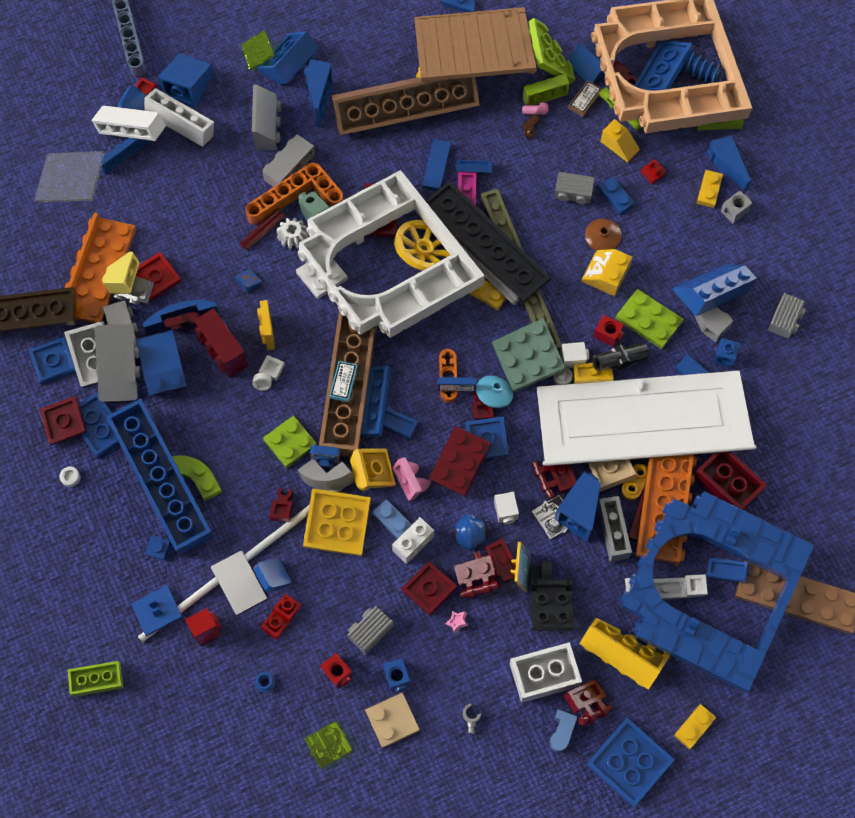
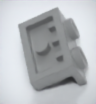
M135 277L131 294L114 293V297L125 300V297L129 298V302L140 305V302L148 304L154 282Z

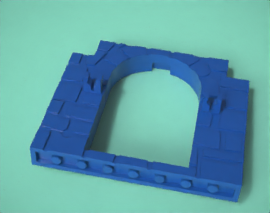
M705 491L700 496L697 495L692 504L695 508L674 498L670 503L667 502L663 508L662 513L665 515L662 520L659 519L654 527V530L657 532L654 538H649L645 547L648 551L645 556L641 555L637 566L640 568L637 574H632L629 580L631 587L628 592L624 591L620 602L623 603L621 609L642 619V621L638 620L633 631L636 632L635 638L744 693L748 692L814 545ZM679 537H697L786 580L756 649L676 610L662 599L655 588L652 568L656 554L665 543Z

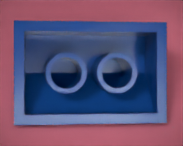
M307 31L289 33L257 70L277 84H289L293 81L294 75L305 67V63L316 55L319 46Z

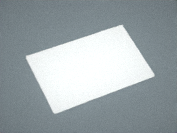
M242 551L211 566L236 615L267 599Z

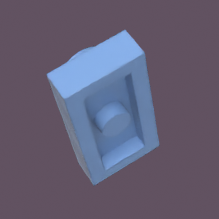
M387 499L372 512V515L396 539L412 525Z

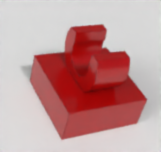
M655 159L641 169V174L652 185L664 177L667 172Z

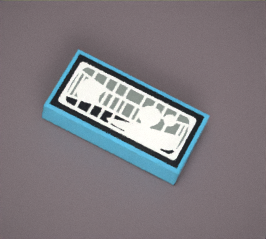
M338 361L330 399L349 402L358 368L356 364Z

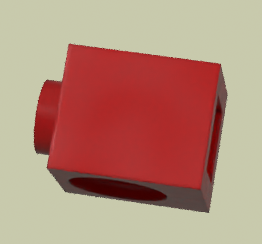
M603 315L593 337L614 347L615 343H620L623 338L624 332H622L624 324ZM606 330H612L614 333L609 334Z
M337 653L320 665L321 670L336 688L340 685L344 687L351 681L352 671ZM341 668L343 673L341 676L336 677L332 675L333 670Z

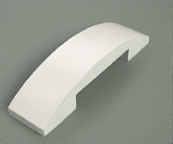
M706 574L685 575V578L653 579L655 588L663 600L692 598L708 594ZM625 578L627 592L631 587V584H629L630 578Z

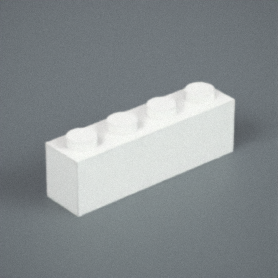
M156 88L145 97L144 111L159 112L167 127L202 147L213 137L214 121Z
M102 106L92 119L99 134L155 141L166 127L159 112Z

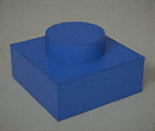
M151 536L145 555L165 561L171 542Z

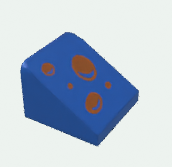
M251 269L235 276L236 282L247 293H250L262 283Z

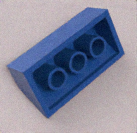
M725 264L674 287L673 291L694 315L698 316L748 293L757 278L745 265Z

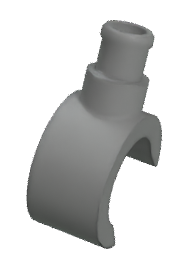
M471 703L464 707L462 715L463 719L467 722L468 733L474 734L476 722L479 721L481 713L474 719L468 718L466 711L472 706Z

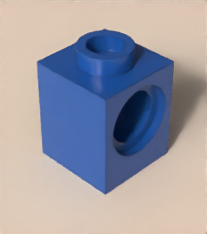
M721 338L713 364L731 369L740 343Z
M400 658L383 664L390 691L401 692L406 690L407 686L410 685V680L403 659ZM399 672L403 677L399 681H394L391 678L392 674Z

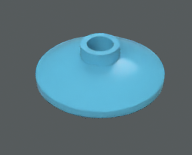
M483 377L476 386L478 398L489 407L503 408L509 405L513 399V391L510 384L500 377Z

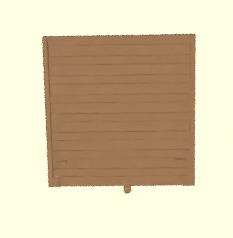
M524 7L414 17L421 82L524 72L534 74L537 71L531 43L532 37L529 33Z

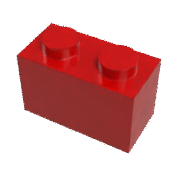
M208 608L185 619L199 646L221 635L219 629L222 626L215 613H210Z

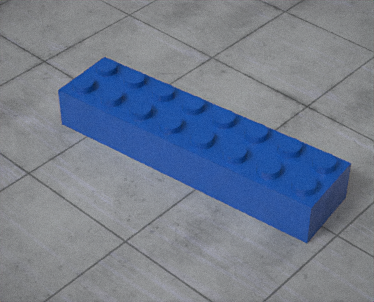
M139 399L106 416L178 555L213 538L214 535L143 401Z

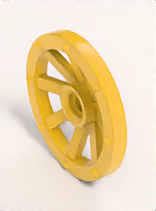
M412 220L399 227L394 239L397 253L407 264L423 271L440 262L434 256H450L447 250H434L442 245V243L438 239L434 242L429 240L432 231L423 220ZM416 229L426 230L424 238H419ZM407 231H410L414 242L404 236ZM403 243H405L407 246H409V247L412 248V249H406V248L404 247Z

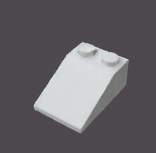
M104 321L64 332L81 387L98 382L95 327L97 325H105Z

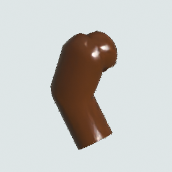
M535 114L523 124L524 136L528 139H532L536 135L534 126L540 122V118Z

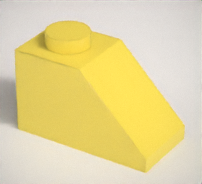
M128 252L107 267L106 274L103 276V284L109 293L131 294L140 263L133 252Z

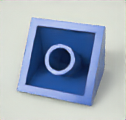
M579 43L570 56L569 61L577 76L584 82L588 80L595 84L605 75L600 67V57H597L596 48L592 44Z

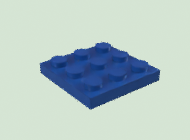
M626 718L586 765L634 808L675 759L631 720Z

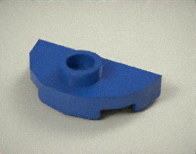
M473 0L441 1V5L463 12H474L475 10Z

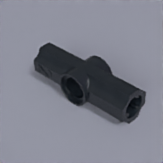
M643 343L628 347L618 345L608 352L594 355L592 358L593 367L599 372L612 368L622 370L632 363L647 360L649 349Z

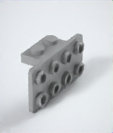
M132 324L97 325L95 327L99 400L101 402L136 400L138 397L137 378H140V368L136 366V358H139V349L135 347L134 326Z

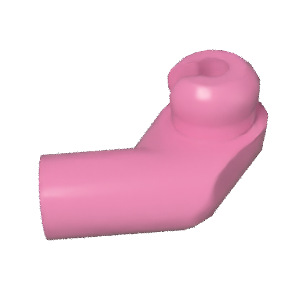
M545 102L540 103L539 106L523 105L522 113L527 115H545L549 111V105Z

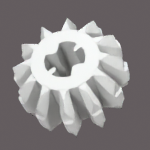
M295 217L293 221L287 218L286 223L281 222L280 227L277 228L278 240L281 241L283 247L288 245L289 249L292 246L298 249L299 242L308 238L307 226L304 225L302 220L297 222Z

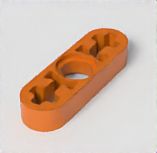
M444 349L439 354L440 377H443L445 372H451L454 377H457L456 354L451 349ZM446 355H449L451 358L450 366H446V359H444ZM440 391V397L445 403H452L457 399V391H451L453 393L451 397H447V394H445L447 391Z

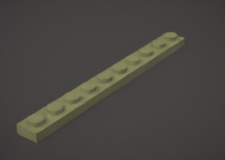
M495 189L482 193L480 197L489 219L522 249L499 190ZM537 291L524 303L531 323L542 318L544 319L557 350H560L562 344L541 293Z

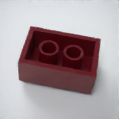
M214 308L194 320L196 324L194 330L198 335L199 342L202 346H206L209 356L212 360H216L218 363L217 367L222 374L226 373L230 378L248 367L244 350Z
M455 426L429 479L431 482L466 498L491 448V443Z
M731 451L715 452L695 473V480L711 495L743 511L767 486L763 480Z

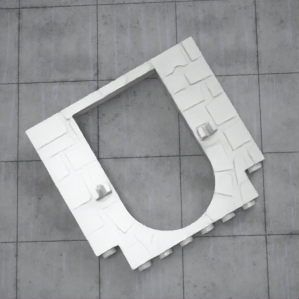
M401 170L309 218L307 232L310 237L299 242V258L308 264L310 273L316 275L320 286L328 291L331 301L337 303L340 313L343 316H347L353 330L356 329L360 335L378 325L382 333H386L391 338L402 330L439 311L446 305L478 289L484 283L485 275ZM413 210H416L417 214L450 254L449 257L395 287L375 295H360L350 292L342 286L337 287L332 280L330 270L333 258L344 247L355 241L357 245L364 242L365 235Z

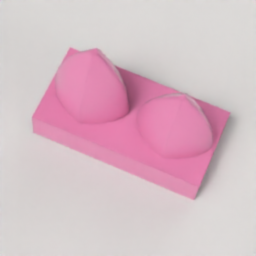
M404 457L398 459L392 469L408 501L416 499L420 493L430 486V480L415 478L414 475L419 470L418 464L407 462Z

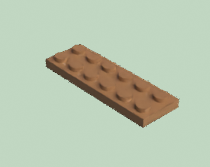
M749 562L747 583L738 582L734 598L773 610L786 580ZM800 576L784 613L852 635L855 629V593Z

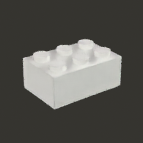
M570 642L511 658L510 667L521 703L579 687L582 683Z

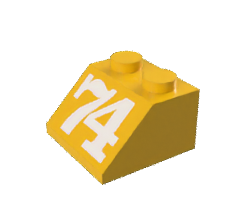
M616 249L597 250L581 281L615 296L630 268L632 256Z

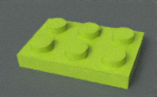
M639 289L633 293L615 318L661 350L684 320Z

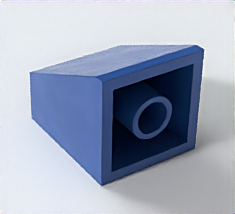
M179 53L160 73L158 78L163 93L181 103L196 108L213 76L212 65L205 60L201 61L190 55Z
M584 472L557 508L555 520L587 542L593 529L601 483L593 474Z

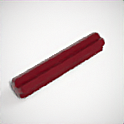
M277 209L240 242L242 248L248 250L284 219V213Z

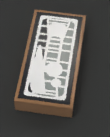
M587 80L569 104L568 109L584 117L599 97L602 88Z

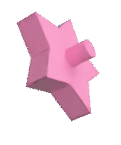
M452 611L451 619L445 624L452 627L453 631L457 633L461 627L468 626L465 622L467 613L463 611L457 614Z

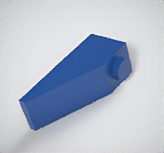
M732 135L711 141L708 156L713 160L714 165L744 191L748 190L751 179Z

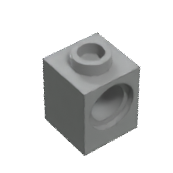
M739 191L723 203L721 212L734 224L749 212L752 202L747 195Z

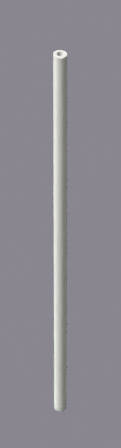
M343 488L337 489V490H329V491L339 492V491H341ZM309 505L291 518L290 522H286L244 554L246 560L250 561L306 518ZM213 578L179 604L177 607L180 613L219 584L217 578ZM143 632L138 637L143 643L156 632L148 635L147 637Z

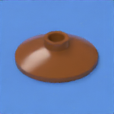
M596 219L587 226L585 231L587 244L596 251L615 249L620 244L622 238L619 226L609 219Z

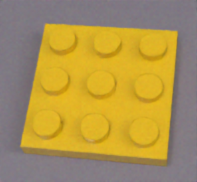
M312 488L303 548L362 556L371 497Z

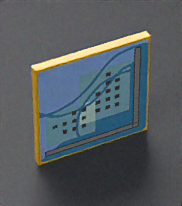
M518 542L517 559L511 561L516 565V570H511V573L515 575V582L523 591L528 592L531 553L521 542Z

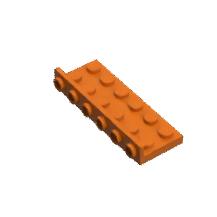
M95 212L93 217L89 219L87 234H84L82 238L83 245L81 250L77 252L75 266L71 268L70 281L65 285V288L74 287L76 289V320L93 324L104 321L106 315L103 307L110 305L114 293H109L104 286L103 276L106 274L108 266L128 253L136 231L135 225L100 218L99 214Z
M694 454L649 458L635 557L646 555L648 551L645 548L650 537L654 538L657 532L654 530V527L659 519H663L665 514L662 511L667 502L670 503L675 498L687 505H691L692 493H689V489L694 484L695 475L692 474V468H695L697 463V456H694ZM687 537L675 538L665 543L659 549L654 560L674 563V566H678L680 561H684L685 550L682 549V543L686 542Z

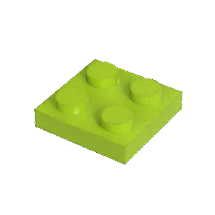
M294 415L263 437V441L286 469L309 453L311 445H317Z

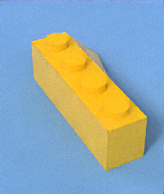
M598 618L593 621L579 643L588 652L594 653L603 662L612 665L621 674L627 675L636 681L638 685L648 690L670 657L665 652L661 654L655 651V647L649 644L645 646L639 643L637 638L631 634H621L620 629Z

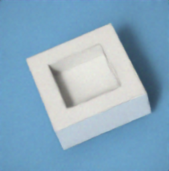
M267 355L259 373H266L273 380L277 381L285 363Z

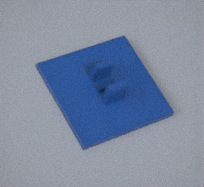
M168 585L131 603L146 637L182 618Z

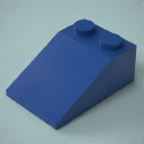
M310 59L309 66H306L304 70V76L306 77L305 86H308L316 125L321 127L333 86L331 63Z
M173 330L136 339L149 395L187 386Z

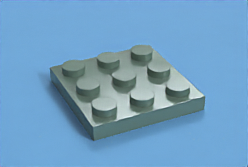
M543 318L492 341L514 393L566 369Z

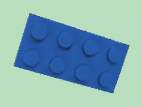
M671 40L660 41L634 86L649 91L670 89L693 51V44Z

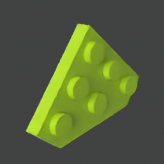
M535 18L529 21V32L532 37V47L535 52L537 67L556 77L566 74L569 84L575 81L572 64L561 55L562 49L556 40H552L549 34H547L549 31L547 26Z

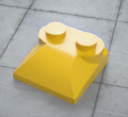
M357 449L353 451L350 463L356 486L360 490L366 491L370 488L393 487L396 485L387 449Z

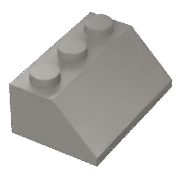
M253 85L252 135L255 150H277V143H280V132H277V129L281 128V118L278 117V112H281V101H277L275 93L258 85Z

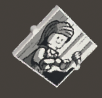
M560 495L548 502L544 501L543 505L532 511L550 540L562 532L566 533L568 529L555 520L557 508L563 501Z

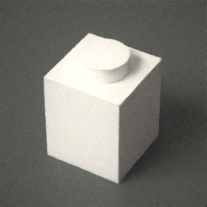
M584 342L561 345L559 353L565 367L573 368V364H583L589 360V350L585 349Z
M514 492L495 495L494 504L498 522L511 524L518 520L519 512Z

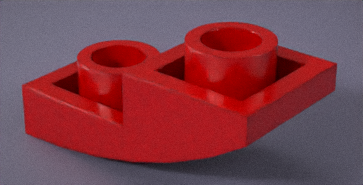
M285 593L273 608V612L261 625V630L277 640L295 617L302 604Z

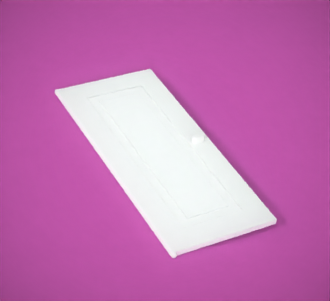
M740 371L537 387L545 460L543 461L544 466L753 450L757 448L753 441Z

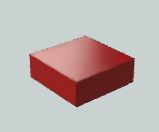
M143 77L135 85L145 95L151 93L155 88L157 89L156 84Z

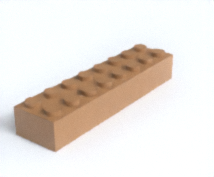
M421 77L331 95L340 135L480 106L475 77L421 82Z
M339 311L319 446L340 448L341 456L351 457L353 451L360 449L361 430L377 326L360 335L356 329L353 330L347 316H343ZM338 361L358 366L349 402L330 399Z

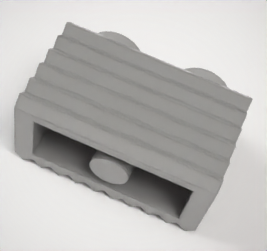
M558 172L554 198H558L560 201L569 200L576 201L578 204H589L595 177Z
M784 293L768 331L789 339L791 334L795 335L799 324L796 323L797 319H802L806 310L803 308L805 301Z
M377 606L373 609H367L362 615L364 619L359 624L355 622L348 629V639L365 655L394 626L393 621Z

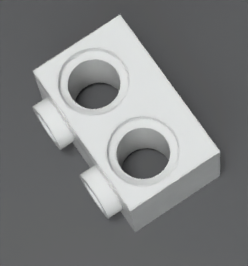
M419 518L392 544L393 552L408 564L434 538V530L422 518Z

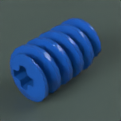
M693 52L688 57L682 71L686 69V74L692 72V77L698 75V80L700 81L705 78L704 82L706 84L710 81L711 83H716L722 72L720 71V65L718 64L714 68V61L708 65V58L701 61L702 55L695 58V52Z

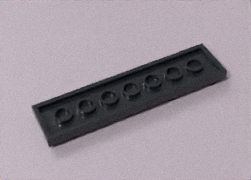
M450 181L425 200L450 233L486 268L509 287L523 304L551 280V277Z

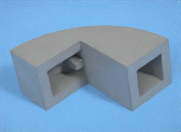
M314 459L298 469L301 479L315 489L337 490L355 482L351 471L343 462L328 473Z

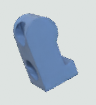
M557 710L554 720L558 721L559 724L556 733L551 736L549 741L550 748L558 753L566 749L577 720V716L561 710Z

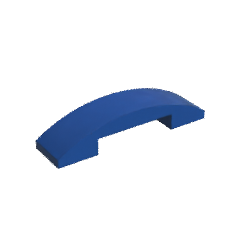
M206 300L184 301L159 310L143 323V326L148 335L165 330L163 323L166 319L191 312H199L200 316L213 308L217 314L219 312L216 302Z

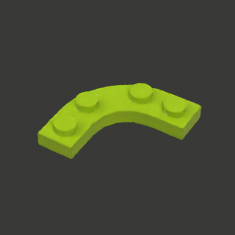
M172 456L181 475L195 483L204 501L222 493L212 472L204 463L189 456Z

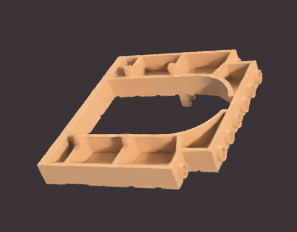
M664 0L611 7L610 14L607 16V23L595 24L594 32L591 33L592 42L596 45V55L600 57V67L605 73V83L609 86L610 99L614 100V112L618 115L620 122L639 119L640 125L644 128L646 134L703 124L748 119L752 106L714 0ZM711 34L727 81L649 91L628 83L619 72H614L613 65L616 55L627 46L644 42L648 43L647 48L655 47L658 40L663 41L673 38L678 39L687 36Z

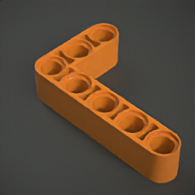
M310 163L250 202L246 206V215L249 223L258 225L277 209L281 210L297 200L302 192L307 193L313 189L329 208L343 201V193L319 164Z

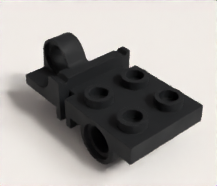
M541 561L540 566H530L531 622L533 631H573L572 580H552L551 561Z

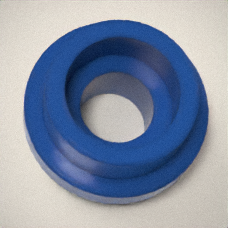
M269 672L259 673L255 678L257 690L263 693L271 691L275 686L274 676ZM264 679L269 680L267 686L261 684Z

